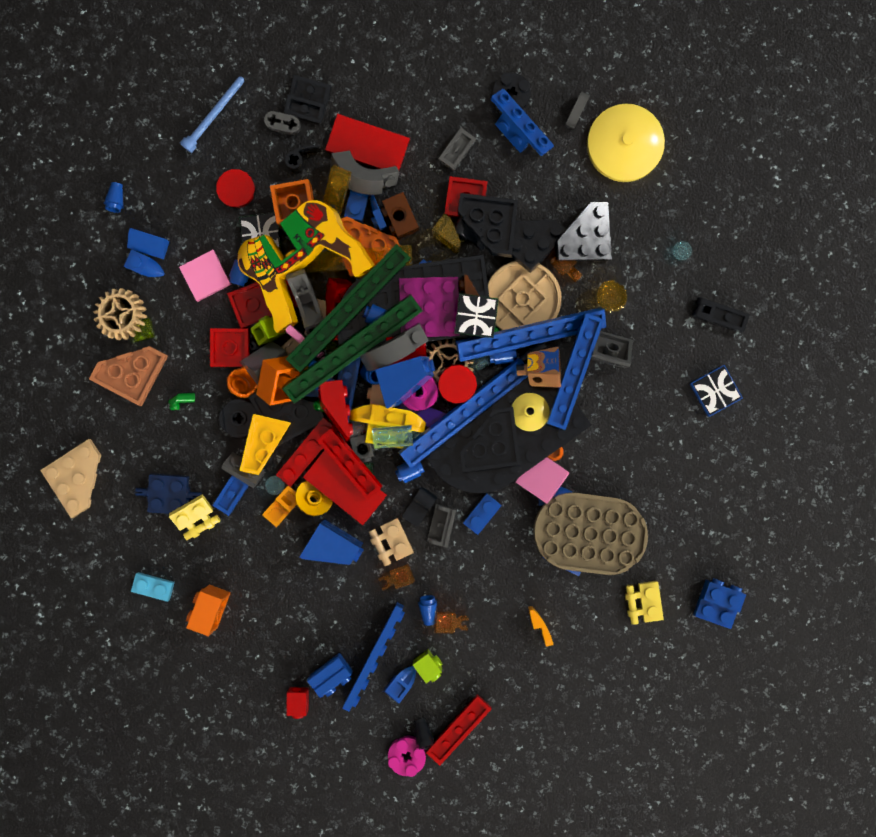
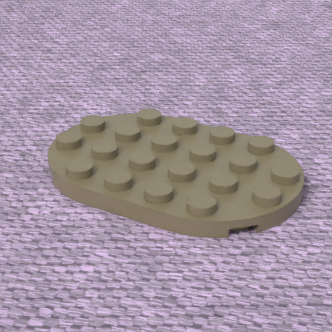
M574 492L556 495L548 504L545 503L540 508L533 527L534 541L540 554L552 565L571 571L603 575L621 574L640 561L648 542L646 522L632 504L622 499Z

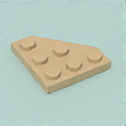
M91 439L86 440L40 470L71 518L84 512L91 505L92 489L95 486L97 466L101 458L100 452Z

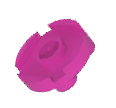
M433 377L421 386L423 395L417 397L415 392L403 402L407 408L415 411L426 410L436 402L439 388Z
M404 736L392 742L388 751V764L395 773L413 777L423 768L426 761L425 749L419 750L415 737ZM410 752L412 758L404 760L402 753Z

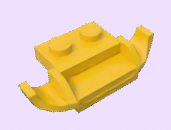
M375 404L364 405L350 410L349 420L368 423L365 443L402 449L404 448L406 430L422 433L425 431L426 422L409 410L386 408V406Z

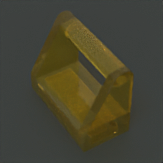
M443 214L432 229L433 237L452 252L459 253L461 242L451 218Z

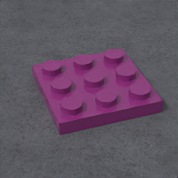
M458 277L399 278L400 301L411 294L423 310L400 327L401 333L420 323L427 337L460 336V333L456 332L459 309Z

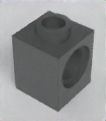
M366 435L350 438L352 450L363 463L372 461L371 457L375 456L373 444L365 443ZM361 443L368 446L366 454H361L358 451Z

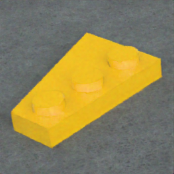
M253 414L240 471L259 475L291 423Z

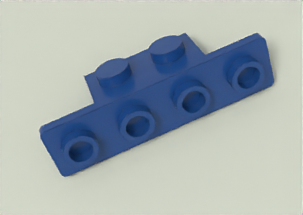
M501 89L492 95L491 101L502 112L495 125L520 153L529 144L540 156H543L554 147V144L505 89Z

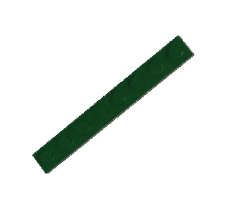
M396 244L293 350L286 360L302 373L411 260V257Z
M409 294L282 386V390L295 404L423 311L413 296Z

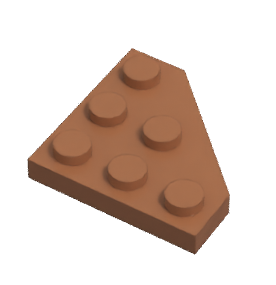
M148 346L138 351L103 360L96 364L89 380L142 406L168 355Z

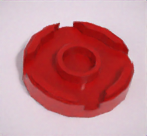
M231 169L219 177L216 192L219 199L225 205L242 208L253 200L255 184L246 172L240 169Z
M456 364L442 371L438 379V388L441 395L447 401L464 403L474 395L477 381L474 373L468 367Z

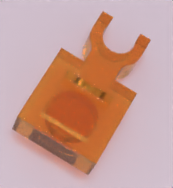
M409 564L390 570L391 576L386 575L379 578V581L386 580L388 583L387 586L382 587V590L388 589L392 584L398 589L415 582Z
M436 612L434 631L436 633H455V628L468 630V627L462 626L461 622L464 620L469 621L468 616L456 618L455 612Z

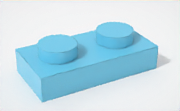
M138 572L135 574L131 592L168 602L171 598L175 582Z

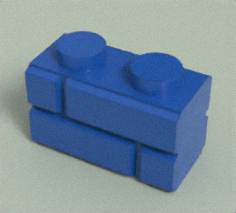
M338 653L310 674L307 682L319 698L324 695L329 697L336 691V686L340 683L343 686L351 680L350 676L353 670L343 656Z

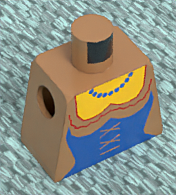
M559 347L528 353V364L516 365L517 376L528 375L531 386L561 387Z

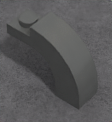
M350 150L331 153L330 169L333 175L343 186L352 191L367 195L382 194L383 188L397 185L399 176L397 166L367 169L360 166L354 160Z
M305 269L287 274L286 279L297 302L305 331L309 335L324 317L310 279H308Z
M420 323L394 338L375 345L361 355L360 359L367 371H374L408 356L429 340Z

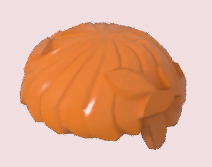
M244 366L237 370L235 369L227 377V387L233 395L247 398L256 392L258 385Z

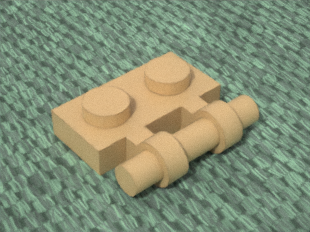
M398 518L381 525L383 533L380 535L377 534L376 529L369 531L370 541L372 545H375L378 551L377 556L379 560H382L384 566L391 564L389 556L392 554L396 561L414 553ZM384 539L387 540L390 549L386 551L381 542Z

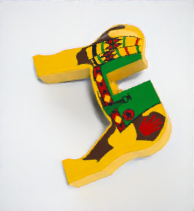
M311 200L303 203L280 223L297 249L288 252L285 257L272 237L267 235L248 239L239 248V269L244 275L260 284L266 305L273 316V328L276 333H284L289 325L294 326L299 323L286 284V275L302 270L324 248L348 259L352 266V273L356 278L361 279L375 266L362 244L346 231L337 211L321 201Z

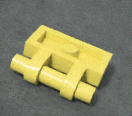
M203 494L169 513V518L180 531L186 527L189 531L183 534L186 540L198 537L201 532L206 529H212L216 523L220 522L218 515L212 518L208 515L213 512V508ZM200 519L204 521L198 526H195L194 524L196 521Z
M658 581L638 583L639 591L635 592L633 585L626 586L627 593H625V599L628 600L629 610L627 612L631 624H639L638 616L640 615L643 616L644 622L664 620ZM640 598L641 608H636L635 599Z

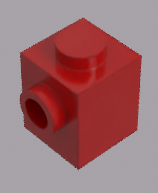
M290 687L287 691L286 716H292L294 719L303 718L309 711V687Z

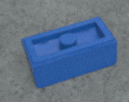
M130 228L127 248L164 260L170 241Z

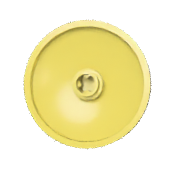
M634 104L615 105L603 111L593 122L587 138L588 155L593 166L605 177L618 182L636 181L648 175L659 163L664 151V133L659 121L647 109Z

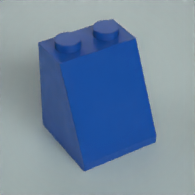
M419 356L375 370L386 408L400 406L434 376L435 366L432 359H429L427 356Z
M323 520L312 535L300 558L350 565L352 561L357 562L364 550L361 548L363 542L327 520Z

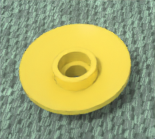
M525 393L517 397L512 404L515 425L524 431H536L546 424L550 411L546 400L542 396L535 393ZM528 408L534 410L532 415L527 414L526 410Z

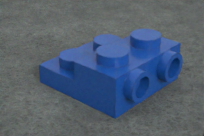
M713 578L712 581L706 579L693 615L731 629L737 612L740 613L746 594L742 592L740 587L731 585L729 588L724 586V582Z

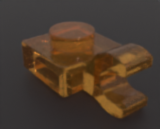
M556 257L550 261V264L561 276L567 273L575 283L582 277V274L574 268L577 264L576 261H556Z

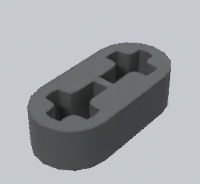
M581 91L566 122L567 126L575 128L590 97L589 94Z
M270 111L264 117V122L271 131L296 135L301 130L299 119L293 115ZM275 117L276 120L281 123L275 122L273 125H271L269 120H273V118ZM294 121L296 127L290 130L289 126L285 125V123L291 124Z

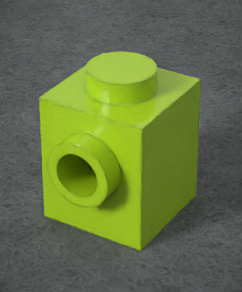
M269 315L259 319V322L250 328L258 345L277 340L286 333L275 332L273 317L270 318Z
M429 649L413 660L414 668L426 684L429 681H436L441 676V665L443 664L437 655H432Z

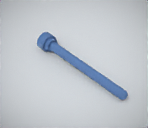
M240 76L234 81L191 136L188 135L180 141V145L187 151L193 153L197 148L196 141L244 83L243 77Z

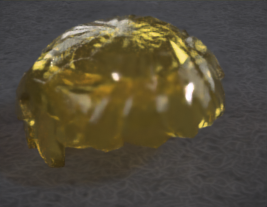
M615 280L605 281L601 284L597 292V301L602 308L612 312L619 311L626 305V298L628 296L623 285L615 282Z

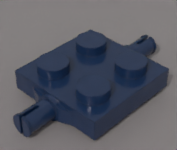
M151 473L149 474L147 489L136 488L135 490L136 496H147V512L169 514L188 503L190 499L193 500L202 495L201 492H190L189 476Z

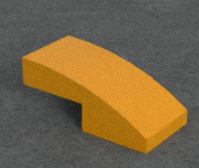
M287 486L262 516L277 528L297 505L295 499L296 491Z
M532 606L528 607L533 628H541L546 647L553 645L545 622Z

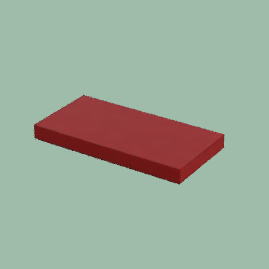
M337 114L325 151L337 153L350 150L354 160L358 163L376 169L397 166L400 171L410 138Z
M285 278L294 309L298 308L297 302ZM258 282L227 293L241 329L259 322L258 320L268 315L270 318L273 317L266 305L261 286Z
M325 450L303 477L362 525L365 524L387 496L380 489L369 499H366Z

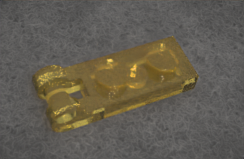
M333 165L330 170L323 203L329 206L330 204L335 205V210L341 216L352 172Z

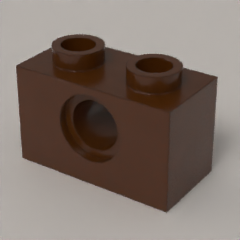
M404 192L382 201L384 207L381 208L385 219L389 218L391 222L389 229L392 236L396 235L398 240L419 231L418 224ZM397 213H402L404 219L396 221L394 216Z

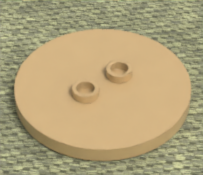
M510 262L499 268L488 282L489 298L498 299L494 325L501 331L554 319L560 311V286L554 275L541 264L529 273L518 262Z

